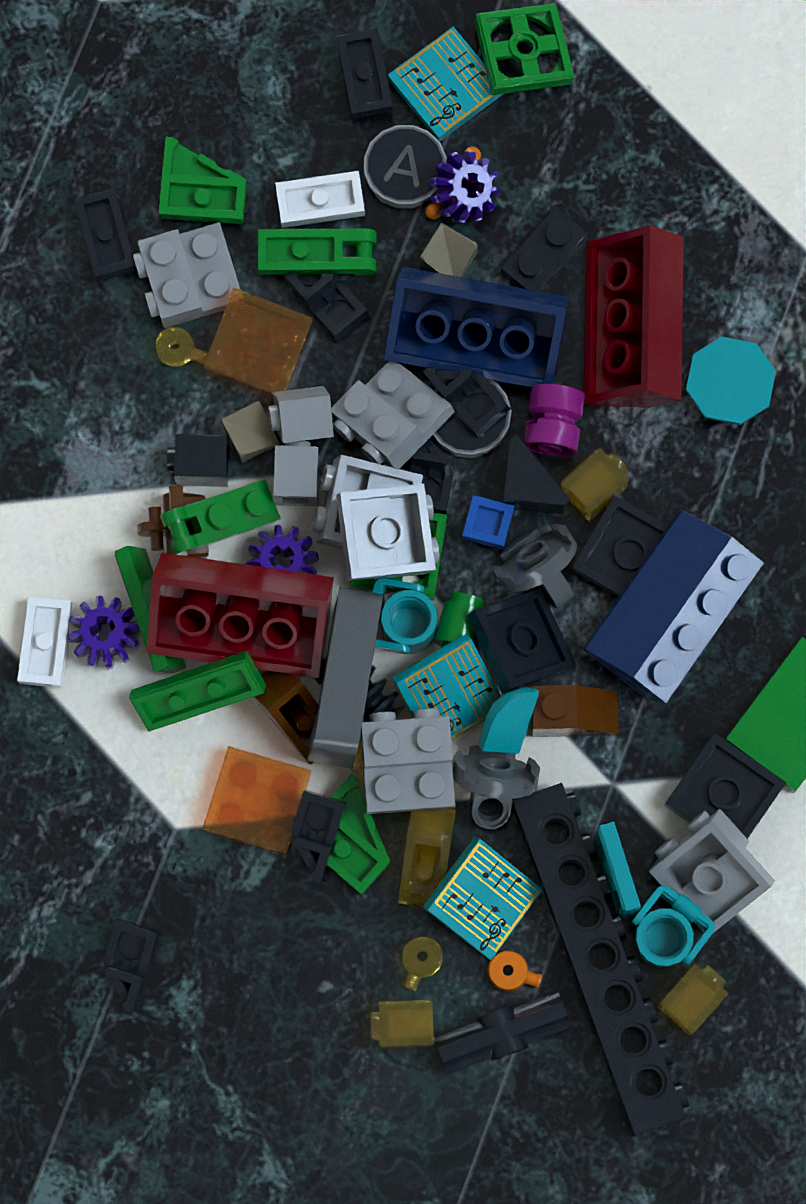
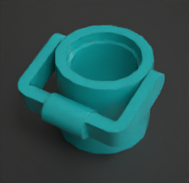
M385 578L378 579L375 582L373 593L383 594L379 624L381 620L385 641L376 640L374 649L401 654H416L424 651L432 644L437 631V611L434 603L423 594L424 586ZM386 588L400 590V592L393 594L386 603L383 601Z
M662 885L654 891L632 920V923L636 925L633 943L637 954L643 961L654 967H668L682 960L686 965H689L713 934L715 924L701 912V907L681 893L679 895L668 886ZM659 896L670 903L673 908H661L646 915ZM690 922L696 923L705 930L693 948L694 933Z

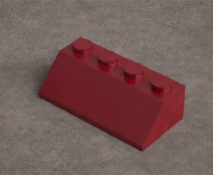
M648 225L587 241L584 405L650 408L681 401L683 236Z
M162 552L152 577L146 653L215 662L248 651L257 669L319 678L330 617L334 577Z

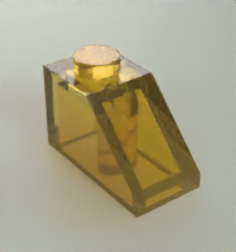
M455 809L411 811L399 891V904L423 907L446 876L456 815Z

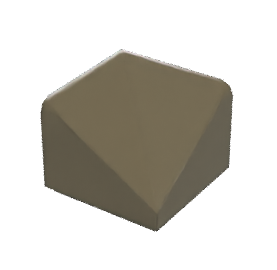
M441 223L420 256V267L426 271L463 277L477 254L478 245Z
M260 401L221 419L223 428L241 463L275 448V445H280L275 432L270 430L268 417Z

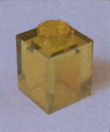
M599 447L562 481L561 489L571 499V503L590 522L610 504L614 495H620L627 488L629 477L626 473L628 469L618 456L612 452L607 456Z
M694 964L657 1007L691 1036L729 994L722 988L726 981L708 965L701 969Z
M432 1000L379 1001V1012H371V1039H380L381 1049L434 1047Z

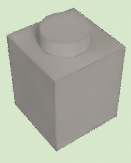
M324 386L273 392L274 405L268 406L269 426L271 431H277L283 443L334 437L330 395Z
M308 441L285 443V446L275 445L273 489L275 505L318 506L320 460L318 447L311 446V443Z

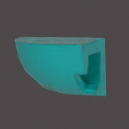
M532 687L513 689L494 701L486 715L478 741L482 751L520 753L540 691Z

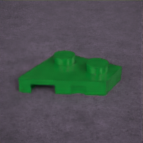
M166 137L159 204L160 219L244 224L246 179L229 169L220 168L216 165L215 161L201 153L197 155L183 147L175 138Z
M351 774L331 796L347 803L327 866L362 896L389 866L390 859L376 829L372 815L366 813V802L358 781Z

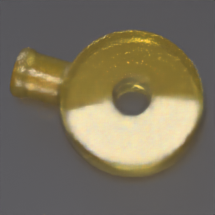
M169 327L163 330L155 342L157 357L168 366H182L189 360L202 365L207 358V351L195 348L193 337L189 332L180 327ZM173 344L179 345L175 350L170 348Z
M418 936L406 943L402 951V963L409 973L405 982H403L404 987L415 991L420 978L432 976L440 969L443 962V951L437 941L427 936ZM420 952H425L428 958L422 962L417 959V955Z

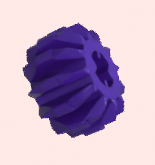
M466 151L462 156L458 152L447 155V163L439 162L434 166L439 177L431 178L428 184L437 188L438 194L431 196L430 201L433 203L443 202L439 215L446 217L453 214L454 222L464 223L468 218L475 222L483 218V211L490 212L495 208L490 197L499 196L502 191L492 186V180H496L500 174L496 171L487 172L490 159L484 157L477 160L474 151ZM461 181L464 186H468V192L467 189L461 188Z
M275 525V537L271 539L264 531L258 533L263 547L256 544H250L248 547L249 554L256 558L246 562V565L317 575V570L309 564L319 561V554L315 551H307L313 544L310 536L297 541L299 537L298 527L293 526L289 530L288 535L283 536L281 525ZM279 554L283 558L289 557L291 566L286 569L281 564L276 566L274 557Z
M100 595L96 596L95 599L96 609L91 610L86 602L80 604L85 617H70L71 625L79 630L68 633L67 637L69 642L80 643L73 651L77 658L89 654L87 664L89 667L95 668L101 657H103L105 667L109 670L114 667L113 656L118 655L124 663L130 660L124 648H139V641L130 635L139 633L140 629L137 622H130L135 616L132 607L120 611L122 602L120 598L114 597L109 607L106 608L105 600ZM108 624L112 630L108 633V640L101 641L98 635L94 636V634L101 632V625Z

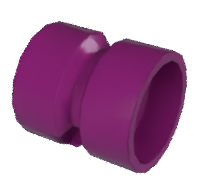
M537 384L531 387L528 413L533 416V419L526 421L523 443L531 452L553 457L577 455L580 429L575 425V422L582 420L585 394L578 389L564 385Z

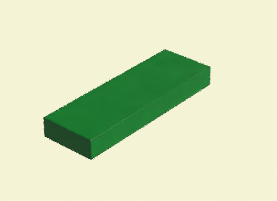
M125 546L114 551V555L147 649L152 577L154 572L146 549ZM148 653L155 672L176 673L186 668L183 658Z
M244 651L132 689L129 699L146 729L150 732L264 694L266 684L248 651Z

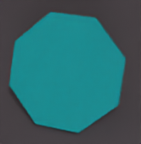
M721 336L693 354L686 392L704 418L742 425L769 407L776 370L757 343Z

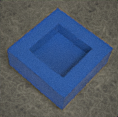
M473 495L462 539L504 550L515 506Z

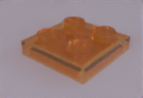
M233 288L203 369L273 395V392L286 391L313 318L240 289Z
M228 746L204 821L203 831L287 856L293 837L291 834L302 793L308 788L312 771Z

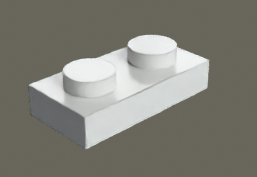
M359 171L275 183L282 228L365 216Z
M28 596L17 678L19 684L62 688L68 646L67 634L70 630L69 619L72 615L73 607L71 601Z

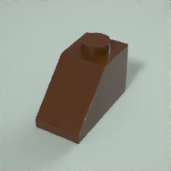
M266 670L261 674L266 684L265 692L253 698L298 753L311 765L313 762L307 761L312 729L317 716L318 703L294 674Z
M580 685L532 686V688L540 691L531 716L532 737L619 735L617 691Z

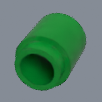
M452 592L449 601L444 602L434 642L443 648L464 634H467L477 649L478 640L468 621L467 615L475 609L483 607L485 601L470 594Z

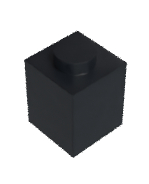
M175 435V447L167 448V473H174L177 486L228 487L230 445L227 435Z

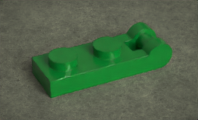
M258 229L259 275H287L288 273H298V275H375L377 273V260L372 258V247L377 245V232L372 229ZM343 246L356 247V257H343Z
M265 479L186 506L171 509L159 515L163 527H168L174 540L170 545L174 554L177 555L261 528L281 519ZM185 521H191L195 534H189Z

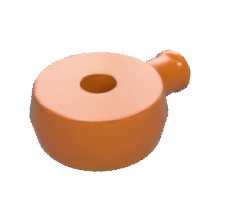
M512 950L496 953L492 960L489 961L487 967V975L491 984L504 992L516 991L524 984L538 988L542 978L541 974L530 972L525 958ZM510 966L513 969V974L506 976L503 973V968Z

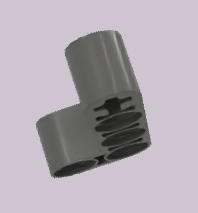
M339 586L317 716L312 729L307 761L349 769L352 767L360 740L383 594Z

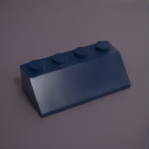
M403 266L397 277L384 360L426 368H436L437 370L461 371V369H469L475 374H482L485 379L528 387L537 384H553L569 297Z
M680 510L582 649L646 700L667 703L764 562L732 536L688 512Z

